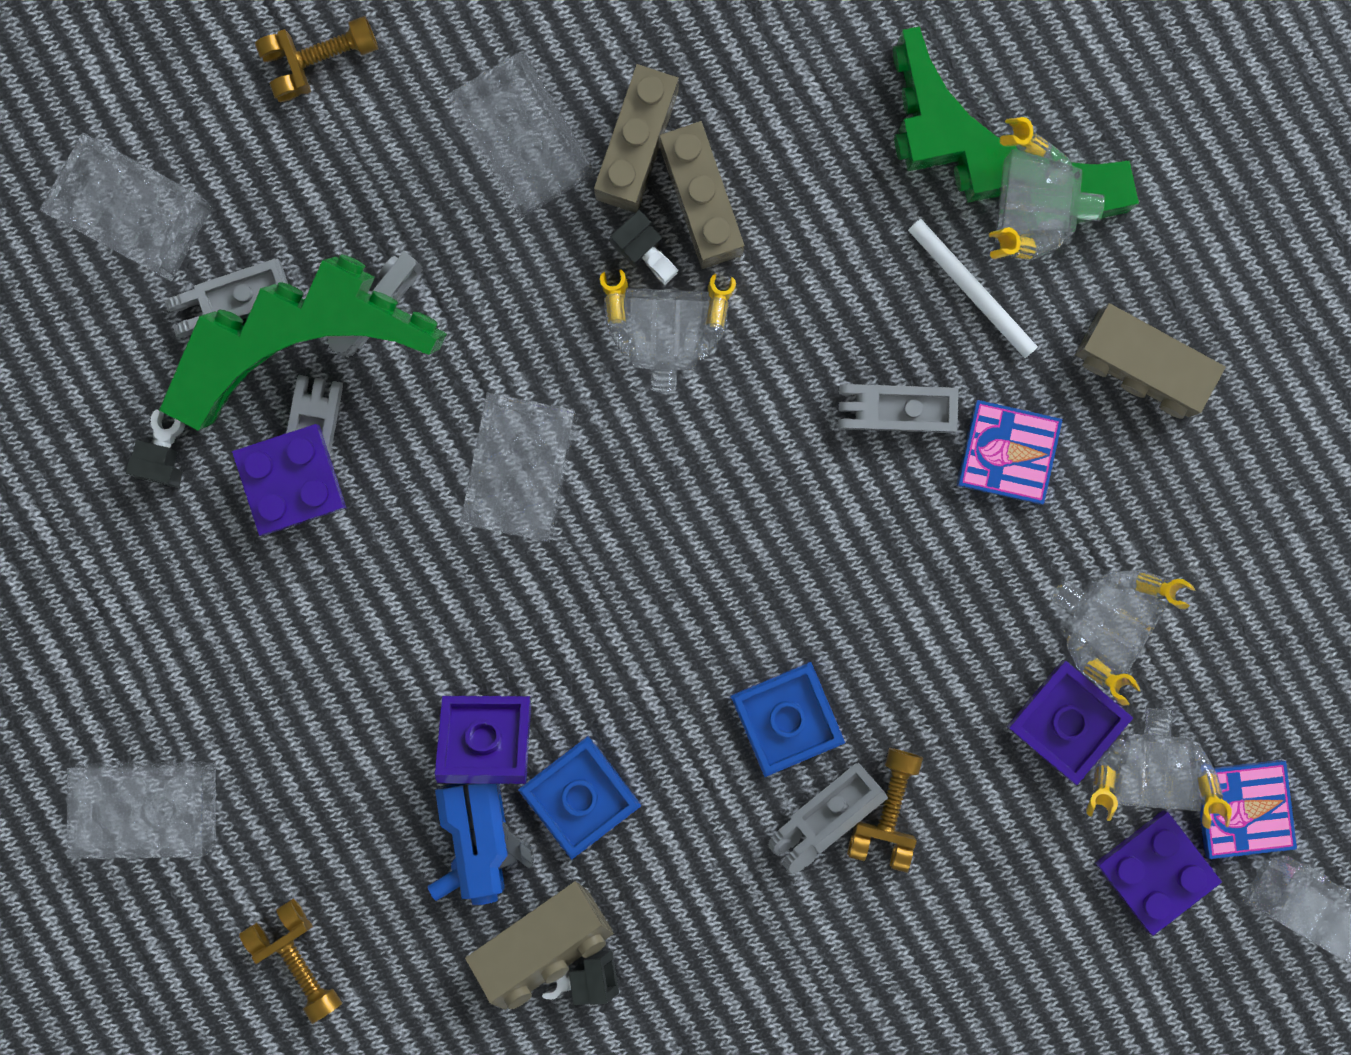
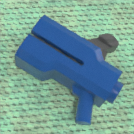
M454 783L439 786L435 789L440 826L452 834L456 858L451 863V872L428 885L431 896L437 901L460 887L462 899H471L472 905H483L498 901L497 894L502 893L505 889L502 868L514 864L517 860L527 868L532 867L534 863L533 847L510 832L505 821L500 784Z

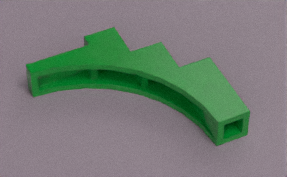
M920 26L902 30L897 45L893 46V59L896 71L904 72L907 88L902 89V100L906 114H913V117L903 120L899 128V134L894 135V143L897 157L899 160L905 159L908 172L958 161L959 165L954 167L955 181L959 192L965 191L967 203L1018 192L1019 197H1016L1014 201L1015 212L1019 223H1025L1027 234L1128 213L1139 204L1130 161L1104 164L1061 162L1037 156L1017 146H1003L1000 143V138L970 116L946 88L930 59Z
M341 254L339 258L332 257L322 260L305 299L302 298L304 293L301 290L283 282H279L278 285L273 284L260 288L244 326L242 325V318L226 310L219 309L217 312L214 311L199 316L159 411L198 431L215 423L229 396L252 370L276 352L299 342L326 336H366L397 342L430 355L440 350L447 333L437 329L438 323L427 315L419 312H413L410 315L396 308L398 302L392 297L377 291H373L372 295L368 292L375 277L363 271L365 268L363 263L350 256Z

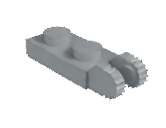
M403 251L399 258L393 256L385 263L379 273V277L382 279L373 291L386 294L398 302L421 274L423 267ZM329 336L327 337V343L329 344L328 348L332 349V352H336V354L341 355L343 358L345 356L349 358V356L357 353V349L362 348L369 337Z
M272 259L195 285L193 290L166 299L165 304L170 312L182 311L200 304L203 315L214 311L217 312L221 309L245 319L249 316L260 288L273 284L278 285L279 282L288 284L281 261L279 259ZM199 316L174 325L173 329L176 337L191 335Z
M855 763L790 816L791 820L781 827L777 833H774L769 840V848L776 855L785 854L786 851H789L790 848L799 843L802 834H804L806 839L783 859V866L791 874H796L804 870V867L809 866L815 860L817 853L821 854L887 800L888 797L859 763Z

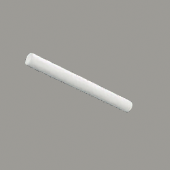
M919 219L908 230L1024 358L1029 356L1038 347L922 219Z

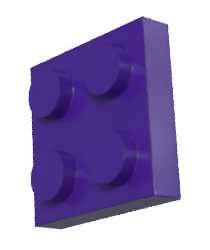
M313 424L232 451L259 536H265L347 509L320 425Z
M1062 660L1006 727L1069 781L1078 785L1132 721L1133 717L1072 665Z
M442 696L435 766L436 782L526 784L531 718L530 696Z
M1165 810L1161 811L1095 862L1146 931L1152 936L1222 883L1173 817Z

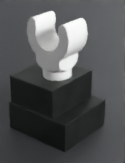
M640 210L610 236L612 246L633 267L641 260H644L646 265L664 285L677 275L678 269L656 249L661 243L662 237L654 230L649 219Z
M155 410L151 416L154 442L151 444L136 440L126 474L138 479L179 488L183 471L174 467L178 452L170 448L176 436L183 432L185 424L174 419L173 426L169 429H164L162 427L164 413Z
M613 950L599 951L583 960L584 963H580L572 970H569L562 978L556 981V989L551 988L543 993L542 997L552 1000L563 992L571 990L574 1005L607 1004L619 994Z

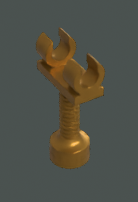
M366 16L349 21V30L345 34L338 35L337 38L333 37L329 41L325 40L321 44L317 43V46H310L309 49H302L301 52L296 51L292 37L285 29L278 31V34H271L258 39L255 42L259 57H262L264 62L275 61L286 55L292 74L278 77L269 83L273 95L278 99V102L289 101L301 94L311 92L303 70L306 68V65L310 66L314 62H321L322 59H329L330 56L334 57V54L337 56L338 53L342 54V51L345 53L346 50L350 51V48L358 50L361 55L378 50L375 36Z
M889 748L885 766L891 770L892 776L889 782L891 785H888L889 789H887L888 793L886 794L888 799L883 804L885 806H883L882 815L880 816L882 819L879 820L878 826L858 822L853 827L854 830L847 851L849 858L865 861L871 837L895 843L890 859L891 869L908 872L917 840L913 835L895 831V822L898 820L896 818L899 817V809H901L900 805H902L901 801H903L902 797H904L903 792H905L904 788L907 786L905 784H907L910 776L919 775L923 757Z
M293 898L276 909L281 922L289 930L288 934L270 944L265 931L258 923H255L239 933V937L246 950L252 955L251 958L255 964L274 952L282 954L281 958H284L283 961L286 962V966H288V969H291L290 972L293 973V977H296L297 983L301 984L299 987L303 988L302 991L307 996V1004L303 1010L313 1024L343 1003L334 989L324 990L319 988L320 984H317L318 981L315 980L316 978L313 976V973H310L309 966L306 965V962L303 961L304 958H301L302 955L298 954L299 950H296L297 947L294 946V939L313 926L307 920L299 903Z

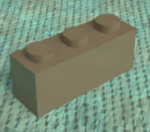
M636 64L594 187L596 200L633 213L638 211L660 148V135L665 133L679 92L678 77Z
M702 121L661 134L660 150L701 268L705 269L743 256L745 245Z
M1110 303L1099 309L1075 353V356L1084 360L1082 365L1090 372L1102 377H1106L1107 374L1123 381L1121 387L1127 392L1141 398H1145L1147 394L1161 402L1159 406L1161 410L1179 419H1183L1184 416L1191 417L1202 412L1226 366Z
M575 881L468 955L465 959L489 1002L504 1010L507 1008L515 1009L526 1003L532 997L531 991L544 982L549 984L562 978L569 971L568 966L580 957L587 958L598 953L606 945L605 940L612 936L614 932L589 891Z

